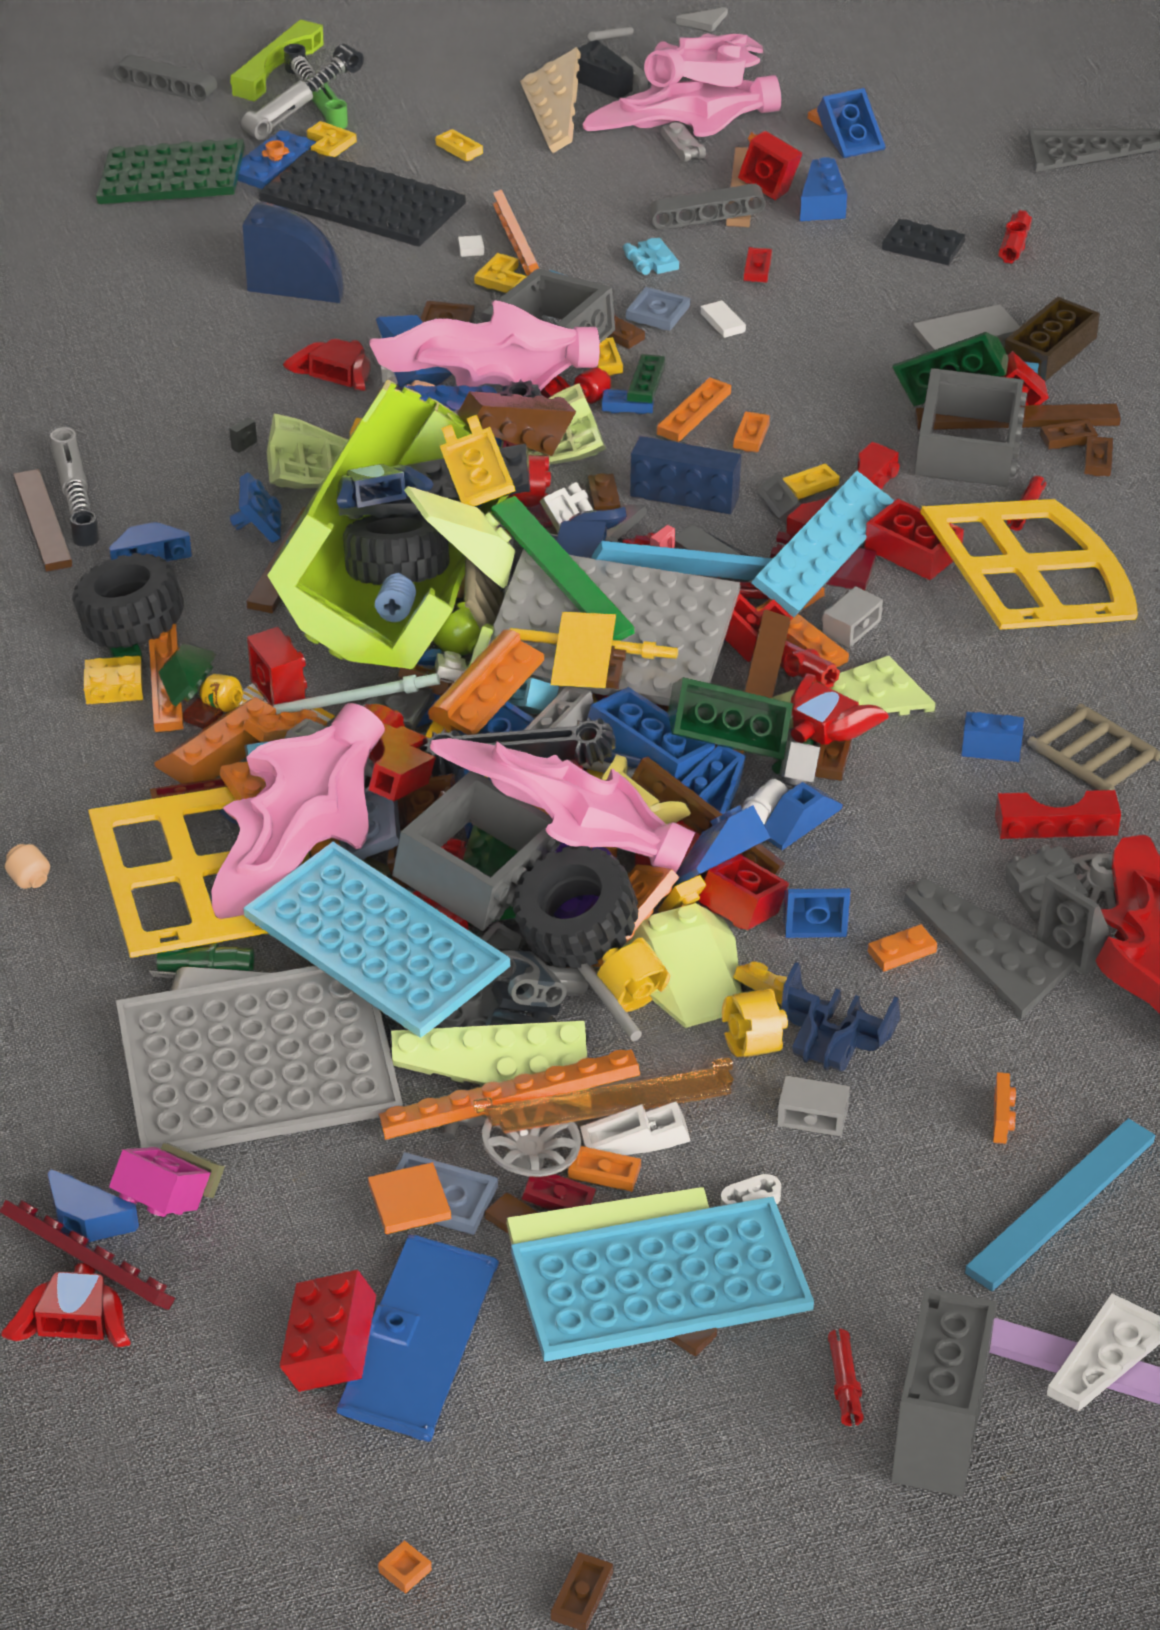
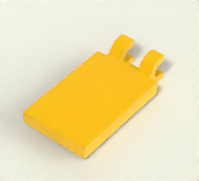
M475 415L467 418L472 434L457 439L452 425L441 428L446 444L440 445L460 501L470 506H477L515 491L491 428L488 427L482 430L479 419Z

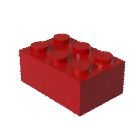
M898 498L867 522L865 549L877 551L876 555L931 580L954 561L921 514V509ZM948 523L963 544L964 529Z
M358 1269L296 1283L279 1367L298 1392L362 1379L376 1294Z

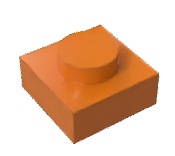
M405 1540L378 1563L379 1573L405 1594L432 1570L431 1561Z

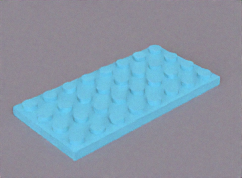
M335 842L323 848L243 908L244 916L420 1038L510 967V958Z
M773 1196L511 1245V1255L544 1362L671 1338L676 1335L715 1327L723 1328L811 1311L814 1307L813 1297Z

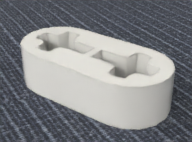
M763 1174L725 1187L721 1193V1206L772 1196L776 1204H778L781 1197L780 1180L773 1175Z

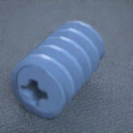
M400 573L388 576L383 582L375 600L374 607L379 615L390 622H400L405 619L411 610L416 596L415 585L410 579Z

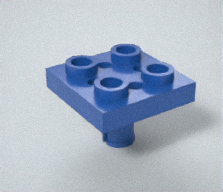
M247 472L240 477V511L230 515V521L233 527L236 526V530H241L252 522L273 543L280 539L282 506L275 496H271L265 490L263 483L259 479H255Z

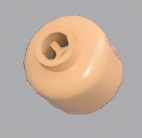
M19 844L8 852L5 869L17 886L23 889L30 887L38 888L48 878L50 863L38 847L33 844Z

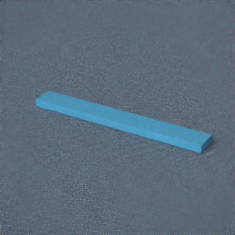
M601 541L591 556L595 560L678 573L752 581L773 559Z
M1128 1118L968 1263L965 1274L993 1292L1154 1143L1155 1134Z

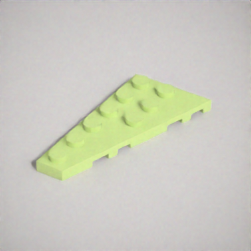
M890 656L839 673V680L830 688L859 702V705H876L883 708L887 713L898 712L899 716L908 715L910 710L923 709L924 712L935 711V702ZM795 689L777 695L772 699L790 703ZM792 718L790 719L789 729L793 728Z
M585 1021L434 1028L422 1038L409 1030L391 1031L393 1066L429 1075L436 1073L451 1077L453 1081L461 1083L468 1081L480 1084V1087L489 1082H503L514 1079L520 1074L531 1075L546 1071V1069L552 1066H566L587 1058ZM589 1088L544 1099V1101L550 1102V1105L563 1107L564 1105L580 1109L579 1112L591 1115Z

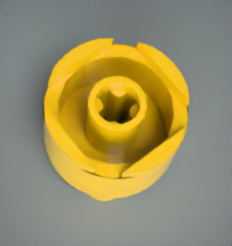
M637 938L620 950L612 948L607 951L602 957L604 963L597 973V976L607 986L626 1012L637 1010L651 1002L653 999L650 995L656 989L662 992L670 980V974L644 938Z
M772 988L725 997L722 1005V1022L728 1021L730 1032H725L724 1035L727 1045L735 1057H750L778 1052L783 1049L782 1029L787 1028L788 1020L786 1012L783 1009L779 1010Z

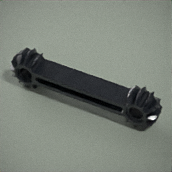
M589 716L585 722L577 720V726L461 736L457 733L456 729L448 733L444 728L439 734L432 731V737L423 738V746L419 747L421 751L435 756L431 774L433 777H436L440 774L442 776L451 773L457 775L458 769L466 768L434 753L430 749L432 740L451 738L495 745L496 742H499L508 749L525 752L536 757L549 758L550 756L557 755L561 761L576 760L579 766L587 762L590 767H592L594 762L603 764L604 758L612 757L613 749L616 748V740L609 723L603 722L602 718L593 721Z

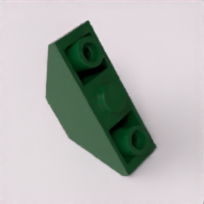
M183 643L159 670L158 674L171 703L175 707L183 699L188 702L197 693L206 676L214 668L211 665L216 656L213 651Z

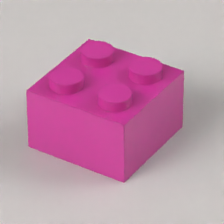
M157 1147L122 1149L109 1187L120 1192L119 1197L131 1203L141 1202L147 1205V1211L154 1215L162 1217L169 1213L182 1215L183 1212L198 1209L211 1173Z

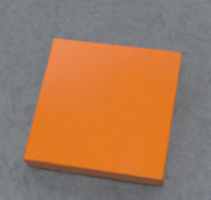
M433 1162L368 1177V1185L385 1234L451 1219V1210Z

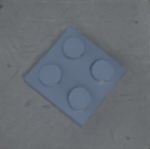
M645 287L626 310V319L635 321L638 324L654 326L661 330H671L690 307V298Z

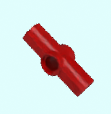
M1019 210L1016 214H1012L1010 222L1006 224L1005 236L999 249V257L1003 259L1004 263L1012 264L1013 261L1019 260L1021 251L1025 249L1026 238L1032 224V217L1028 215L1027 211Z
M788 641L785 642L780 666L784 668L789 676H801L804 678L805 673L813 674L816 676L818 683L828 688L833 687L834 683L839 680L840 670L836 668V664L821 658L815 649H803Z

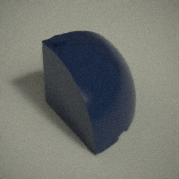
M265 202L255 204L242 224L247 291L340 303L344 291L342 269L337 254L327 237L307 218L288 208Z

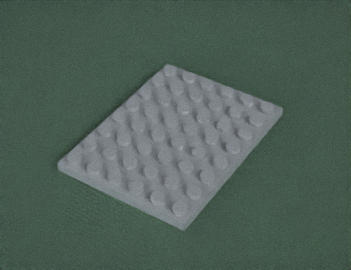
M524 549L493 627L495 630L489 644L501 631L509 630V628L559 633L562 612L581 613ZM569 555L635 627V634L621 641L642 644L644 641L656 642V645L678 648L677 659L662 657L646 659L642 658V655L626 653L619 689L576 688L610 696L630 687L654 704L669 706L672 686L682 677L706 683L711 682L740 592V582ZM522 641L544 654L543 663L529 678L551 683L557 645Z
M317 966L116 1000L141 1148L157 1147L161 1149L163 1143H170L191 1152L379 1118V1113L386 1112L387 1109L394 1106H403L380 1010Z

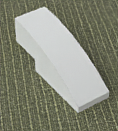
M677 1101L645 1112L641 1104L581 1126L585 1147L621 1155L652 1152L691 1141L685 1118Z

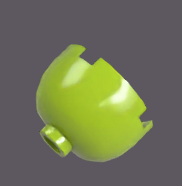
M465 602L457 604L460 609L450 613L432 641L443 652L450 651L463 656L474 653L481 630L469 608L465 607Z

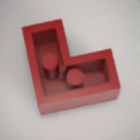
M1012 351L1008 355L1007 373L1001 377L1024 380L1022 392L1027 393L1025 405L1042 404L1049 398L1045 381Z
M739 593L724 639L745 660L750 662L764 609L790 617L791 620L793 617L774 599L761 611H758Z

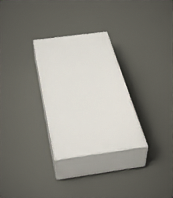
M722 300L701 306V314L724 338L745 332L746 324Z

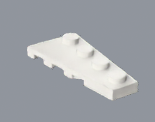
M1111 1294L1049 1384L1047 1396L1080 1411L1160 1344V1316L1117 1295Z

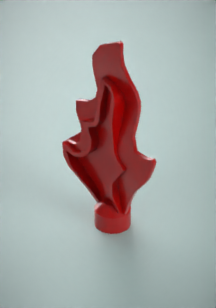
M1143 834L1122 838L1112 853V875L1116 894V907L1101 909L1107 925L1117 929L1114 935L1117 939L1108 936L1095 962L1102 973L1109 979L1149 1003L1160 1014V855L1152 839Z

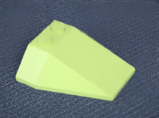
M579 383L549 398L563 397L577 411L553 456L529 448L528 455L549 456V465L583 460L606 449Z
M274 413L267 448L270 484L293 489L319 488L348 440L300 419Z
M408 486L404 490L423 517L499 586L502 588L507 586L515 549L509 543L511 536L502 527H497L500 522L493 514L488 512L485 515L477 507Z
M696 903L651 915L646 920H643L635 930L634 936L623 945L625 947L637 938H644L669 972L670 980L662 992L656 989L650 996L657 1005L685 1028L722 1018V1005L725 997L742 993L741 982L733 978L735 970L739 966L736 941L733 933L723 917Z

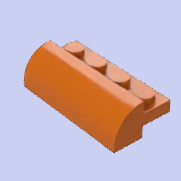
M507 629L501 631L432 705L428 711L429 719L450 731L456 728L467 735L477 734L543 663L544 654L522 642L518 632Z

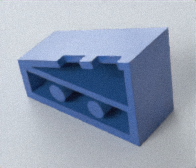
M823 157L812 160L801 196L800 221L846 219L847 191L835 158Z
M718 745L681 783L721 814H724L730 810L741 782L745 756L731 748Z

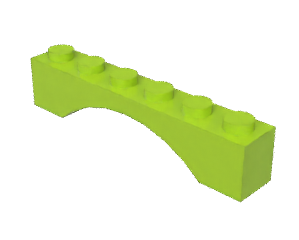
M302 19L296 22L231 75L232 95L254 102L267 92L266 80L269 74L284 63V47L289 44H301L305 47L306 55L313 54L324 45L323 25Z

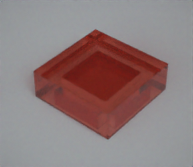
M198 698L182 714L183 721L204 729L223 715V712L219 708L203 703L202 698Z

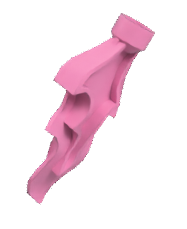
M708 33L698 38H680L678 46L662 41L655 47L654 52L650 53L646 58L644 71L649 82L657 87L675 84L682 76L703 83L735 87L742 84L744 68L760 62V58L750 54L749 51L763 53V47L752 38L743 34L717 36Z
M776 75L757 77L755 81L742 80V84L735 87L718 86L693 79L678 81L665 87H657L651 83V88L647 91L626 98H620V100L589 114L583 123V129L586 131H597L631 125L639 128H651L679 121L690 125L694 130V135L697 137L714 135L742 113L755 109L760 113L780 111L781 93Z
M497 300L492 302L494 310L489 322L474 324L452 319H434L395 337L374 338L369 341L378 363L393 372H409L437 366L447 368L455 376L457 386L478 387L485 383L510 386L511 381L516 383L522 379L523 382L531 380L532 384L538 385L541 391L554 377L569 366L573 365L575 368H596L599 361V335L596 327L564 328L539 320L514 305Z
M348 703L344 705L330 727L308 736L268 742L258 746L246 757L250 774L264 779L266 787L256 797L233 801L223 807V810L238 822L240 832L234 846L220 868L211 890L212 907L218 919L244 915L243 908L298 868L306 854L318 842L335 838L350 844L355 849L362 848L369 832L364 772L369 753L385 731L384 725L375 714L358 704Z
M451 738L431 741L430 749L437 755L470 771L490 777L493 785L505 795L545 809L553 819L552 823L546 828L547 834L569 846L617 847L649 856L652 866L673 869L677 873L695 834L694 831L674 822L664 823L650 810L633 785L614 769H611L605 781L583 771L569 760L562 762L557 755L550 756L549 758L536 757L525 752L508 749L499 742H496L495 745Z

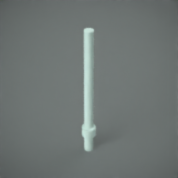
M438 673L420 677L410 675L403 677V680L276 704L273 707L276 708L277 715L281 712H299L303 709L310 710L403 691L408 694L418 692L419 688L439 685L440 678Z

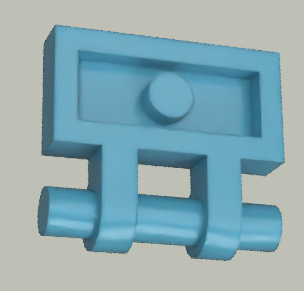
M650 238L647 241L638 242V248L630 243H626L623 246L627 259L633 261V266L636 270L644 275L649 274L651 270L660 274L679 269V260L660 238Z

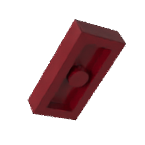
M556 1174L542 1177L529 1176L522 1200L552 1211L591 1205L596 1189Z

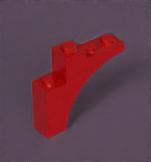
M382 722L385 731L368 757L374 764L368 790L394 802L429 784L435 756L419 749V747L423 746V738H427L426 736L404 726L396 729Z

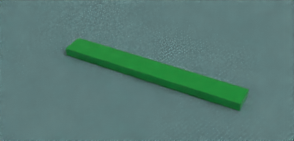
M516 496L491 507L492 514L581 613L616 614L612 640L621 641L635 634V627Z

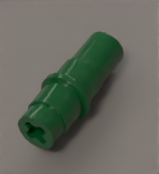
M211 943L210 946L199 945L157 953L158 972L176 973L182 967L254 972L255 955L254 950L250 948L219 946L218 943Z

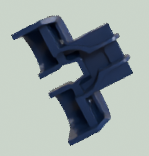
M795 962L784 984L782 1009L786 1012L788 1020L801 1027L792 1045L794 1055L802 1057L805 1063L810 1060L824 1065L825 1070H828L830 1067L841 1072L844 1071L856 1047L861 1050L876 1051L892 1038L900 1020L899 998H893L884 1019L866 1013L860 1005V996L855 995L847 1011V1017L840 1026L827 1021L833 1017L840 1003L841 990L836 988L830 1001L819 999V996L810 994L802 985L800 964Z

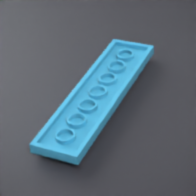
M856 471L752 581V584L770 599H774L792 617H795L864 543L867 538V522L893 503L894 500L874 485L867 477Z

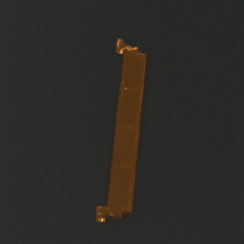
M730 1057L715 1059L713 1061V1069L493 1105L491 1097L474 1100L473 1107L476 1113L485 1112L491 1126L500 1125L505 1134L614 1115L641 1104L644 1109L661 1107L675 1101L677 1103L725 1096L731 1094L730 1086L733 1085L734 1079L729 1070H732L733 1062Z

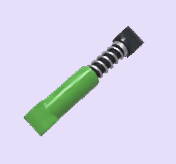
M289 44L284 47L286 72L296 74L301 81L309 79L311 74L315 75V71L308 63L303 45ZM327 83L324 84V88L319 87L318 92H312V101L325 117V122L342 129L346 128L348 125L347 103L344 100L338 99Z

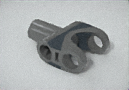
M501 951L510 958V967L496 979L510 983L508 993L516 1003L538 1007H555L564 1000L566 995L581 996L587 991L588 982L578 968L547 966L538 957L537 953L531 951ZM521 986L525 993L517 995L516 990Z

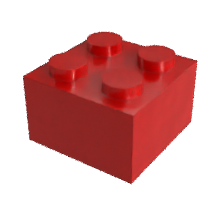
M763 131L751 139L738 178L747 184L759 185L763 194L773 200H777L789 192L803 153L771 133Z
M279 627L248 636L250 679L268 704L273 707L276 704L305 699L307 682L303 675V668L306 667V662L302 652H297L293 647L290 637L288 635L285 636Z
M739 854L708 870L704 881L706 886L700 893L698 901L707 906L711 912L720 914L732 921L734 926L749 930L779 913L784 899V890L788 888L789 883Z

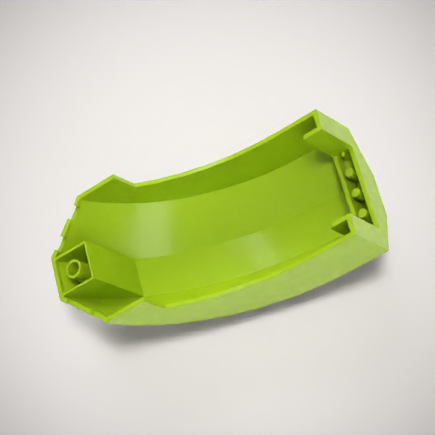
M386 380L304 510L267 576L300 630L305 633L304 636L315 644L320 642L328 647V651L334 657L340 660L345 658L351 662L413 669L454 609L458 590L465 575V555L448 540L450 563L444 573L432 579H425L422 582H412L415 585L416 596L409 614L400 622L386 621L374 607L375 600L383 584L361 583L360 580L356 581L350 577L346 571L343 533L346 527L357 519H349L348 515L339 516L337 485L342 475H347V471L351 469L378 464L392 467L395 465H409L443 459L440 445L446 444V440L441 428L452 425L457 439L472 433L470 428L455 412L430 397L426 401L421 400V395L418 392L406 387L402 391L395 389L397 385L394 382ZM508 495L483 503L479 510L485 515L488 512L492 514L491 507L506 500Z

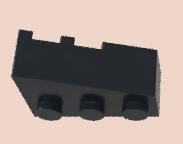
M598 40L590 41L578 48L581 53L580 59L577 62L579 64V71L576 73L578 83L617 99L633 91V67Z

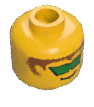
M212 674L202 683L200 697L208 709L230 712L239 706L243 699V691L239 680L234 676Z

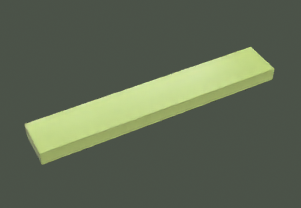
M704 1187L509 1217L506 1224L512 1245L707 1209L709 1205Z

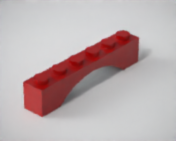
M872 441L858 454L857 471L867 477L879 489H882L899 472V452ZM832 496L819 501L801 504L787 516L786 533L793 538Z

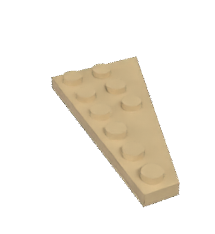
M577 47L556 60L546 63L536 72L529 73L520 81L552 153L568 145L573 139L574 124L572 116L575 115L573 104L576 102L578 79L576 78V73L579 71V64L577 62L581 55Z

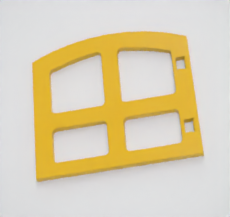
M1057 500L922 506L921 514L1000 630L1136 620L1138 612L1133 589L1117 558L1086 523ZM1049 518L1070 535L1084 550L1027 553L1003 520ZM948 523H982L1003 555L971 556ZM1095 567L1100 571L1105 581L1111 602L1063 605L1039 571ZM1010 572L1017 574L1039 605V608L1007 609L983 574ZM1096 611H1105V614H1097ZM1032 616L1033 619H1024L1023 617Z
M228 787L88 810L130 958L268 933L259 926H255L244 915L218 919L215 916L203 877L218 874L230 851L203 856L196 855L183 817L187 814L223 809L224 806L236 801ZM158 820L161 823L172 860L133 868L124 867L113 828L121 825ZM309 853L306 854L300 866L310 859ZM178 882L192 923L162 930L144 931L131 890L161 883ZM178 937V940L160 943L161 938Z

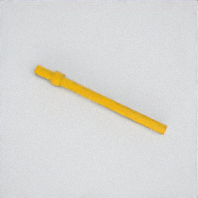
M509 628V630L518 632L522 641L557 645L559 633ZM612 640V646H615V649L626 650V653L642 655V658L654 659L655 657L677 659L678 648L656 645V642L644 641L642 644Z

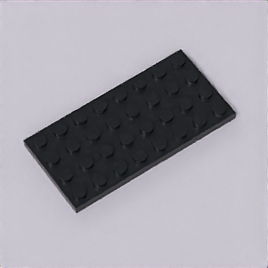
M308 150L259 191L260 201L418 247L466 203L465 195L456 193L453 190L442 189L432 184H424L414 179L403 178L393 173L382 172L372 167H364L354 162L343 161L333 156H326Z

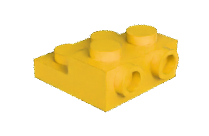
M141 656L85 660L84 692L86 704L143 700Z

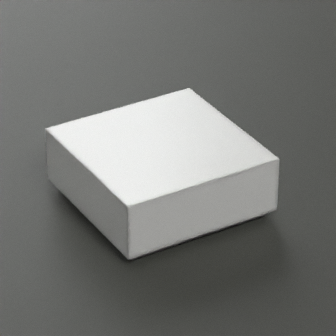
M482 235L458 237L461 257L484 255Z

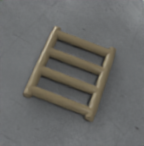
M465 556V607L469 608L481 630L482 626L486 623L494 625L504 600V593L500 591L496 582Z
M1082 703L1076 707V712L1038 738L1032 736L1027 741V745L1097 790H1114V786L1151 760H1160V751ZM1084 719L1097 725L1061 751H1057L1048 745ZM1107 732L1119 739L1082 766L1070 759ZM1129 746L1141 752L1140 755L1106 779H1102L1092 773Z

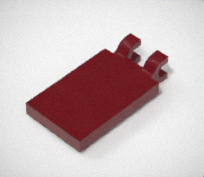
M779 531L776 542L786 545L792 537L788 533ZM777 544V547H773L770 558H774L785 545ZM858 548L826 584L848 589L858 587L865 591L876 560L877 551Z

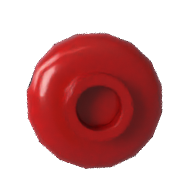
M598 367L587 369L577 375L574 380V385L580 384L589 404L603 398V391L611 389L609 374Z

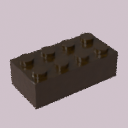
M1057 296L1005 339L1004 350L1007 355L1013 351L1024 362L1038 363V375L1046 382L1097 338L1100 313Z

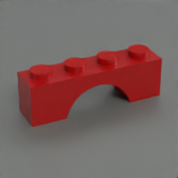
M1115 790L1086 791L1084 797L1078 803L1068 807L1043 805L1035 801L1027 792L998 793L995 818L1000 839L1118 836L1121 810Z

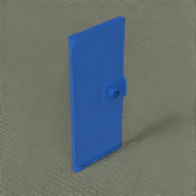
M408 1235L381 1303L377 1306L372 1319L362 1379L347 1383L337 1406V1413L351 1419L408 1435L418 1440L430 1442L499 1261L491 1256L478 1254L417 1235Z

